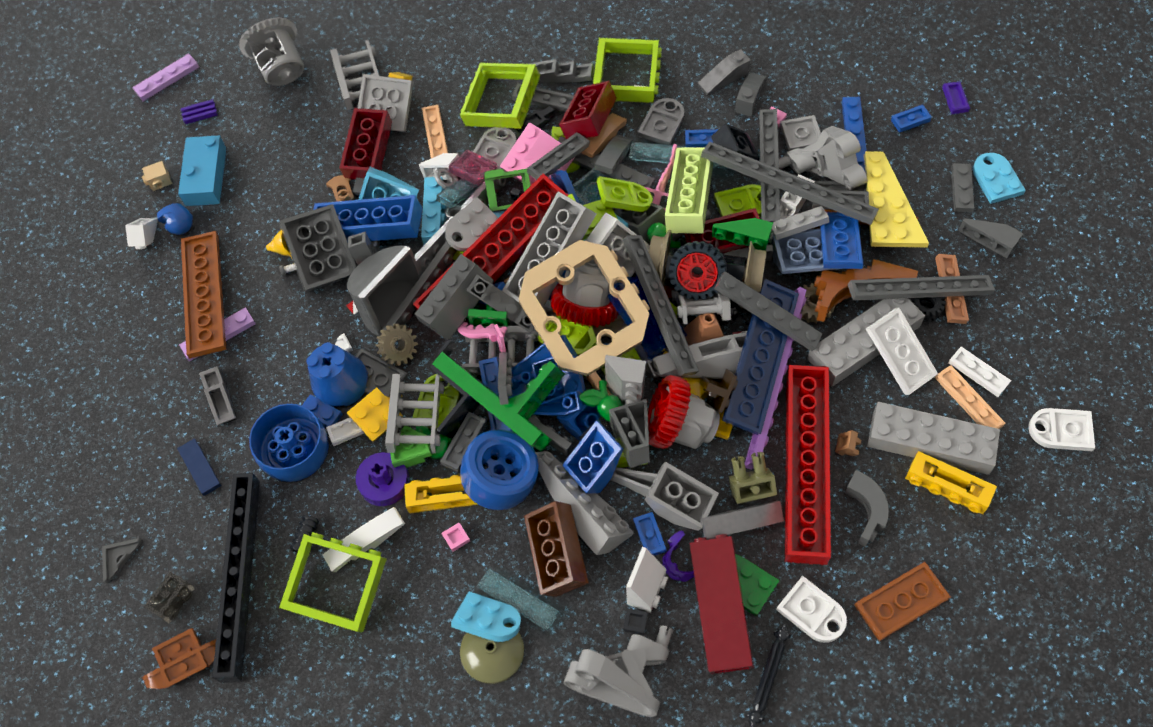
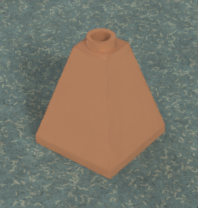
M715 313L699 315L682 329L688 346L724 336Z

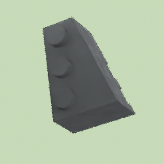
M647 399L609 409L610 427L618 443L623 448L622 452L630 468L649 463Z

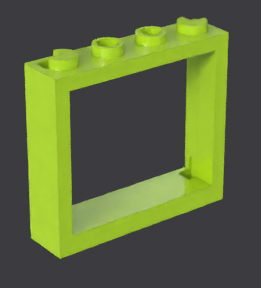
M599 38L593 84L602 82L606 53L652 55L649 87L611 86L616 95V101L654 103L655 94L658 95V85L656 83H659L660 73H657V70H660L661 60H658V58H661L662 48H659V40Z
M480 63L460 113L465 126L521 129L540 78L536 64ZM488 78L524 79L511 114L475 113Z
M312 532L311 536L304 534L279 608L353 631L364 632L387 558L380 557L381 552L369 549L368 553L361 551L362 547L350 543L349 547L343 546V541L331 538L330 542L323 540L324 535L314 532ZM312 544L373 561L355 620L293 602Z

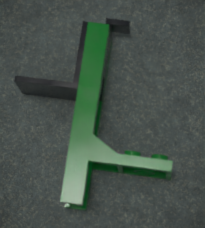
M448 339L437 352L440 355L430 368L464 396L440 424L437 431L452 439L468 412L473 413L481 404L532 447L535 446L542 452L552 439L532 424L529 419L560 382L565 373L549 361L540 368L539 375L535 380L533 379L528 383L527 390L524 393L509 398V404L500 405V399L496 393L450 357V354L457 345Z

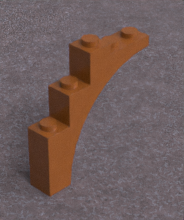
M873 259L871 266H867V269H847L846 271L842 270V274L823 270L821 276L816 277L814 287H818L816 295L819 296L815 312H818L816 320L824 322L827 314L835 305L844 299L852 297L848 287L850 280L917 278L918 271Z

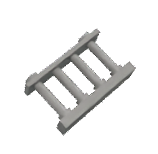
M368 40L365 41L367 50L342 56V54L338 55L337 49L330 50L347 110L354 109L352 102L360 96V91L352 93L348 89H351L352 86L360 85L362 77L352 80L345 79L348 74L370 68L374 69V74L370 75L379 76L374 61V56H376L374 46L370 47ZM370 56V62L348 68L342 67L344 62Z
M671 290L672 301L676 302L678 318H682L683 324H688L687 315L717 313L721 315L722 320H731L730 300L720 292L704 300H694V298L687 299V296L680 295L679 291Z
M521 326L507 327L504 341L508 342L507 356L508 359H512L513 367L518 364L515 363V342L526 341V357L534 351V342L539 341L537 338L539 334L535 328L530 333ZM465 337L466 342H470L469 364H462V366L477 377L481 375L479 364H477L478 343L489 342V359L496 357V343L498 341L492 342L488 338L470 339Z
M392 374L385 441L387 453H396V445H400V443L430 444L431 452L436 453V446H440V434H437L440 394H444V382L440 381V375H436L435 384H406L401 380L400 374ZM405 391L434 392V401H407L401 398V393H405ZM403 408L433 409L432 418H402V416H399V412ZM401 426H432L431 436L400 435L398 428H401Z

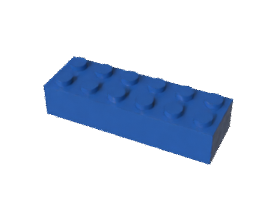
M416 195L315 203L313 210L331 204L334 205L347 243L348 237L365 231L370 241L417 238L423 210Z

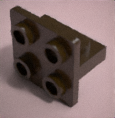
M726 369L721 383L704 376L700 380V385L707 392L706 394L714 397L712 406L719 413H722L729 406L730 393L736 389L738 384L737 376L728 369Z

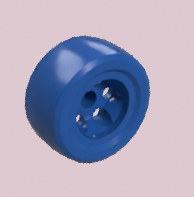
M282 404L264 412L254 423L249 437L250 450L258 466L272 478L285 482L299 481L316 472L323 464L329 448L328 436L322 422L313 412L298 404ZM302 435L307 436L305 440H300ZM301 448L302 451L296 454L295 450ZM286 452L287 456L285 458H281L280 455Z
M490 430L480 434L469 444L461 461L460 478L465 493L475 503L487 509L507 510L517 506L529 495L536 482L539 466L537 455L530 444L513 432ZM495 455L498 459L493 460L491 459V456ZM505 460H511L512 464H507ZM482 464L487 465L488 468L484 469ZM514 472L516 473V476L511 477L510 473Z

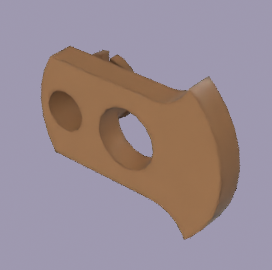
M343 175L332 178L326 185L332 188L337 202L355 200L349 184L351 179L345 178ZM342 187L347 188V190H346V189H342V190H340L339 192H337L339 188H342Z

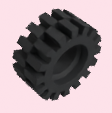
M945 297L910 298L911 302L925 315L926 323H930L931 320L933 322L941 316L946 305ZM928 300L933 303L934 307L931 309L924 308L920 301Z

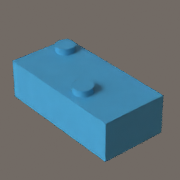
M220 135L187 137L185 140L178 192L185 206L220 204L226 146Z

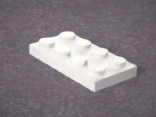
M900 308L893 309L866 328L905 395H910L938 374Z

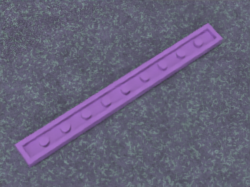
M799 287L794 291L799 293L794 316L801 320L802 314L800 312L806 302V289ZM789 336L786 340L762 432L758 435H752L745 460V468L750 470L754 468L751 454L756 453V456H758L757 452H763L769 440L767 434L774 421L772 415L778 406V393L783 388L782 379L788 369V365H786L787 360L793 351L791 345L794 340Z

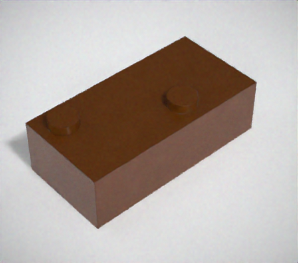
M554 501L525 515L524 519L540 595L557 597L588 584L571 504Z

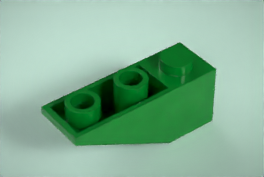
M751 218L713 224L712 237L745 246H750V241H752L755 249L766 251L772 233L773 222Z

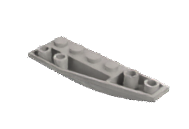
M747 332L690 345L689 348L699 372L695 375L682 376V378H702L704 376L709 379H722L726 369L731 370L735 374ZM670 352L653 359L660 377L669 375L680 377Z
M548 451L535 452L539 463L538 469L554 501L571 504L577 533L596 555L611 552L633 535L634 532L629 528L628 523L620 518L616 510L598 494H586L553 454Z

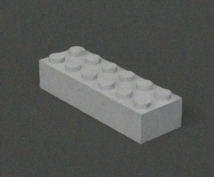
M557 192L502 291L519 302L525 272L575 242L582 240L597 213L566 195ZM564 270L559 273L560 276H562ZM557 281L534 294L542 308L557 285Z
M909 298L883 299L820 341L815 350L809 351L807 359L813 366L829 367V384L833 387L880 355L866 328L893 309L900 308L910 327L915 331L921 326L925 315Z
M877 402L873 411L867 447L909 457H915L917 452L920 451L953 467L989 475L996 464L1000 429Z

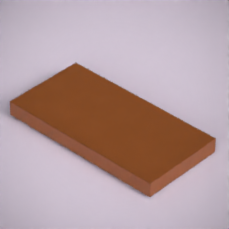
M923 562L859 600L854 605L880 642L946 602L951 596L927 563Z

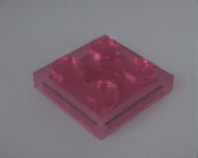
M466 150L449 165L448 172L479 186L485 180V172L496 170L497 163Z

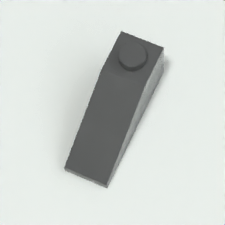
M751 72L748 74L737 96L735 113L752 116L766 76Z
M966 218L963 219L958 230L1005 258L1009 257L1023 235L1022 232L1007 224Z

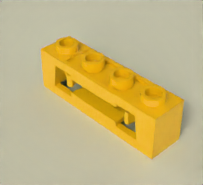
M920 451L914 457L905 477L915 486L927 488L935 495H942L952 503L962 504L968 507L970 511L981 514L989 507L997 486Z
M453 475L446 479L432 478L430 481L423 482L414 480L405 484V502L409 513L478 504L471 500L467 494L457 492L464 491L460 475Z

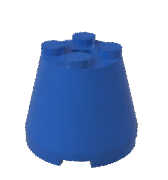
M327 342L316 348L306 360L312 391L321 402L330 406L344 405L346 407L356 402L364 394L365 388H367L368 371L363 362L353 354Z

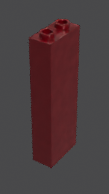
M727 534L715 536V539L707 540L705 537L694 539V542L690 543L709 673L717 674L753 669L754 664L732 536L728 537Z

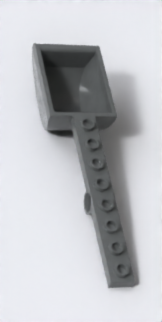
M506 178L493 180L495 194L507 183ZM485 181L462 206L454 205L446 210V223L415 255L412 249L407 246H393L372 254L353 270L347 282V289L363 323L373 334L381 336L380 331L446 242L445 229L448 221L476 197L487 205L488 196Z

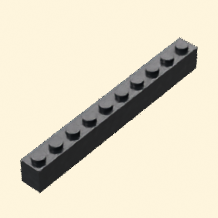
M254 473L233 474L212 675V678L220 683L242 682L260 481Z

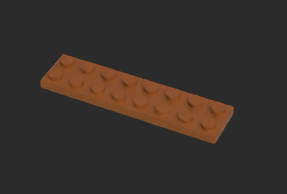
M216 231L181 239L186 355L190 359L226 350L218 234Z

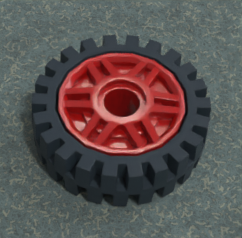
M693 241L681 246L673 255L669 265L670 282L674 289L679 291L680 295L687 296V299L694 298V300H704L707 297L714 296L718 292L714 288L721 274L724 271L727 272L726 260L723 254L719 252L717 247L715 248L712 244H707L704 241ZM700 267L703 273L695 274L693 268Z

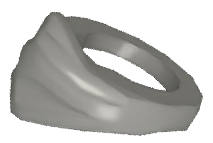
M439 168L434 173L436 182L446 191L453 190L459 182L458 178L445 168ZM440 172L446 175L447 183L441 180Z

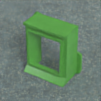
M496 169L485 172L486 191L489 208L492 212L507 210L512 205L497 206L493 180L521 176L525 192L531 186L527 169L504 172L503 169Z

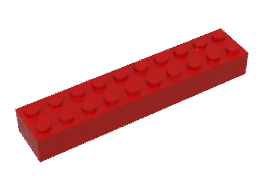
M542 174L462 255L477 264L495 282L524 253L557 192L567 197L568 195L546 175ZM450 267L413 303L416 310L423 304Z
M789 365L786 374L785 562L827 565L831 558L829 367Z

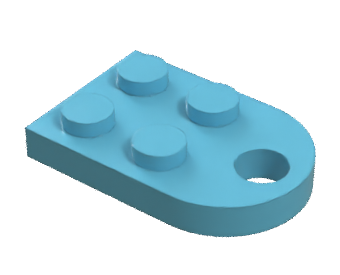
M985 153L976 159L973 166V174L990 204L1025 193V188L1005 157L997 153ZM984 160H988V161H990L992 164H991V165H988V164L984 163Z
M468 592L451 621V627L488 640L503 642L517 635L520 630L521 617L519 612L509 604ZM512 623L514 626L509 628L505 627L504 624Z

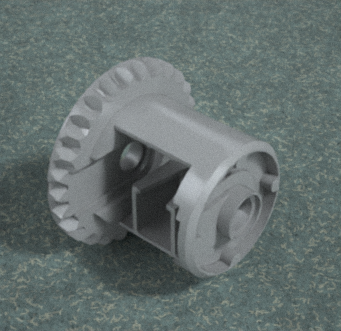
M285 18L267 19L253 25L242 35L239 41V48L242 54L250 59L255 58L268 84L274 86L289 84L300 77L304 71V63L293 42L296 40L297 28L291 20Z

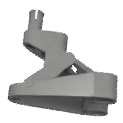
M834 126L824 129L816 143L804 149H793L786 152L784 157L779 158V169L790 166L797 174L805 171L818 173L819 176L828 177L844 185L849 190L868 181L864 169L857 163L855 153L861 151L857 137L850 131Z
M660 626L656 642L640 635H632L627 650L609 656H604L588 649L582 650L579 661H572L564 680L565 686L581 694L643 716H656L660 702L653 696V692L642 672L645 665H658L666 662L669 654L667 646L673 630L669 628L666 631L667 626Z

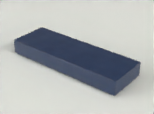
M195 438L177 448L203 496L222 486Z

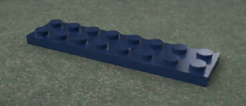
M764 279L760 294L794 315L799 293ZM754 314L751 317L735 373L738 384L736 389L730 393V403L724 411L722 421L758 435L761 434L788 336Z

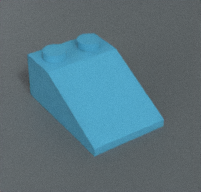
M370 167L366 173L358 200L416 195L417 197L419 189L386 172Z

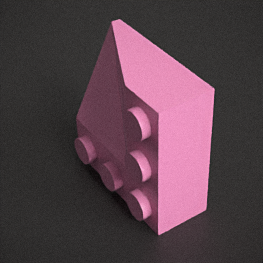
M529 122L500 167L505 172L527 169L561 143ZM573 159L558 170L566 171ZM529 175L530 185H532L536 179ZM521 176L513 177L522 183Z

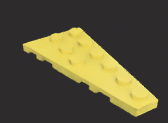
M865 152V173L868 180L866 189L869 192V205L879 209L873 223L869 225L871 247L928 248L929 242L884 152Z

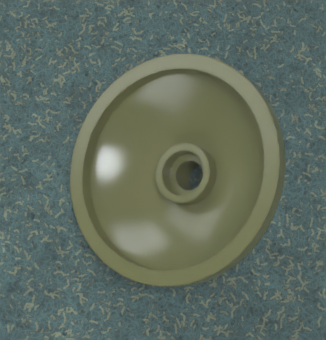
M510 623L504 624L505 627H513ZM519 632L512 639L503 642H495L466 633L460 647L461 662L467 673L475 680L487 684L500 683L509 679L517 672L524 657V644ZM489 644L494 645V649L491 651L487 650Z

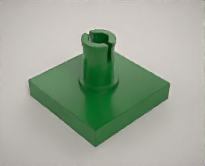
M488 304L486 305V310L469 309L468 311L470 324L474 327L478 325L489 326L490 324L504 327L510 326L507 312L497 311Z

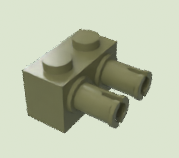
M757 452L758 456H756V453L751 454L754 471L746 472L744 457L737 456L738 460H736V457L731 459L734 475L728 477L731 495L737 504L777 495L775 476L766 468L763 452Z

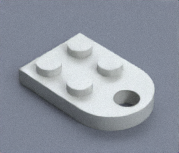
M1045 408L1037 411L1029 422L1031 437L1043 447L1093 451L1095 449L1091 411ZM1035 424H1042L1045 431L1037 430Z
M804 576L799 579L776 609L807 635L819 642H832L838 639L845 630L847 623L843 608ZM827 623H837L839 631L831 632L827 627Z

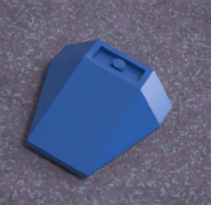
M561 335L560 337L573 358H576L578 355L566 335ZM544 343L513 367L512 396H509V398L524 393L527 390L528 383L533 379L535 380L539 375L540 368L544 364L551 361L558 367ZM562 370L565 375L533 415L565 416L582 410L584 403L579 399V395L586 391L583 375Z

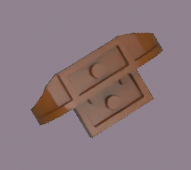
M191 628L153 647V653L160 667L142 677L146 688H168L209 667L214 662L216 639L201 645L194 628Z

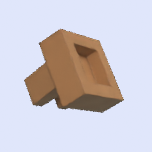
M850 430L839 434L835 452L840 455H859V451L855 449V446L861 444L862 441L857 437L858 433Z

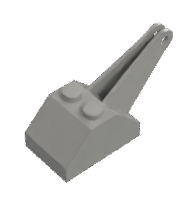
M667 462L662 464L658 474L616 467L611 481L645 496L644 500L660 517L675 525L697 531L702 529L701 518L709 515L719 494L717 491Z

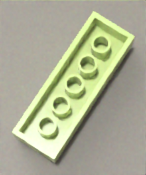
M704 148L676 149L665 211L666 233L668 230L676 234L704 233L713 168L712 161L701 157Z

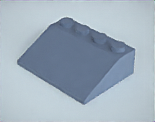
M808 229L776 240L772 234L773 259L782 274L834 270V268H823L820 229Z

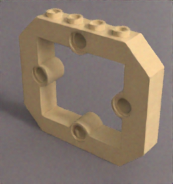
M579 240L525 272L519 295V303L560 370L589 376L605 366L606 355L620 357L640 345L643 341L649 316L648 310L650 308L644 299L641 301L637 295L639 293L638 288L634 283L631 284L627 279L629 275L623 266H619L616 253L613 250L610 251L607 246ZM594 259L609 283L610 294L619 299L633 323L617 333L609 329L601 330L596 338L597 345L573 358L560 337V320L555 316H547L534 294L555 281L561 285H569L574 280L575 269ZM562 270H568L570 275L563 278L559 273ZM622 283L625 288L618 291L614 288V284ZM549 323H554L557 325V329L549 332L546 326ZM608 336L612 342L609 345H604L601 342V338Z

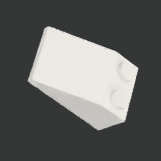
M642 547L626 586L627 604L651 613L652 609L657 608L661 596H658L660 588H665L668 577H666L665 567L644 547Z

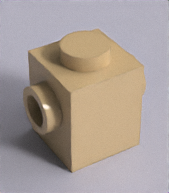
M163 161L142 168L144 172L142 179L146 186H150L152 191L173 184Z

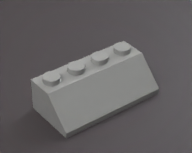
M606 355L605 380L607 381V388L610 393L617 395L623 405L643 400L646 361Z

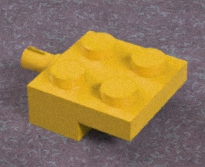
M376 387L347 412V415L372 442L376 441L387 431L390 398L385 396Z

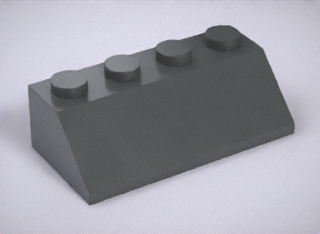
M460 254L416 311L415 315L420 322L444 339H451L468 317L469 309H474L480 301L479 298L467 291L475 276L479 275L491 284H493L494 280L477 264Z

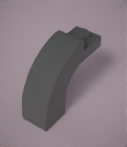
M366 231L348 237V249L358 265L372 254L380 251V240L370 241Z
M855 470L844 494L859 501L867 511V525L858 541V544L866 547L868 541L873 543L878 532H883L888 521L889 508L886 496L880 486L869 476Z

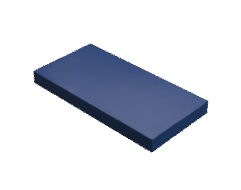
M826 212L829 216V223L820 225L823 268L862 269L863 258L858 220L839 212Z

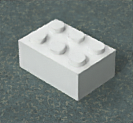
M605 213L586 241L604 245L610 251L613 250L618 257L617 263L619 266H623L626 269L629 277L634 274L635 269L623 239L626 236L636 234L618 219ZM644 241L649 252L650 245Z

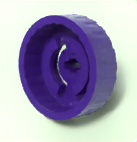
M381 452L371 455L357 469V488L362 497L368 503L375 506H389L398 502L405 495V484L410 483V476L406 466L394 467L390 453Z

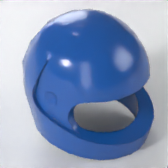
M179 203L170 204L157 213L158 222L166 223L165 229L171 234H185L192 227V214Z

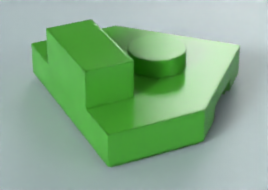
M404 426L400 434L427 436L413 430L409 426ZM400 443V445H396V453H390L394 467L405 465L408 468L425 462V458L432 456L430 444Z

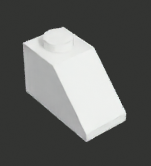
M443 153L419 164L424 178L434 177L435 171L439 168H445L457 177L463 169L458 153ZM440 172V177H442L443 180H447L446 175Z
M140 218L125 225L128 246H135V249H145L147 245L153 243L158 223L157 218Z

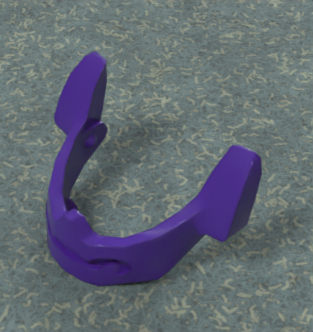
M681 530L668 540L670 548L663 556V566L670 578L686 582L695 577L694 571L682 572L678 570L676 563L671 562L672 551L676 550L679 546V541L685 535Z

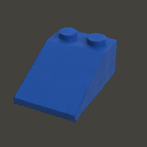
M595 421L562 466L586 494L600 493L611 480L623 448L599 421Z

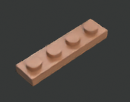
M938 254L935 257L939 277L960 276L956 255ZM964 296L945 297V311L948 323L966 324L969 318Z

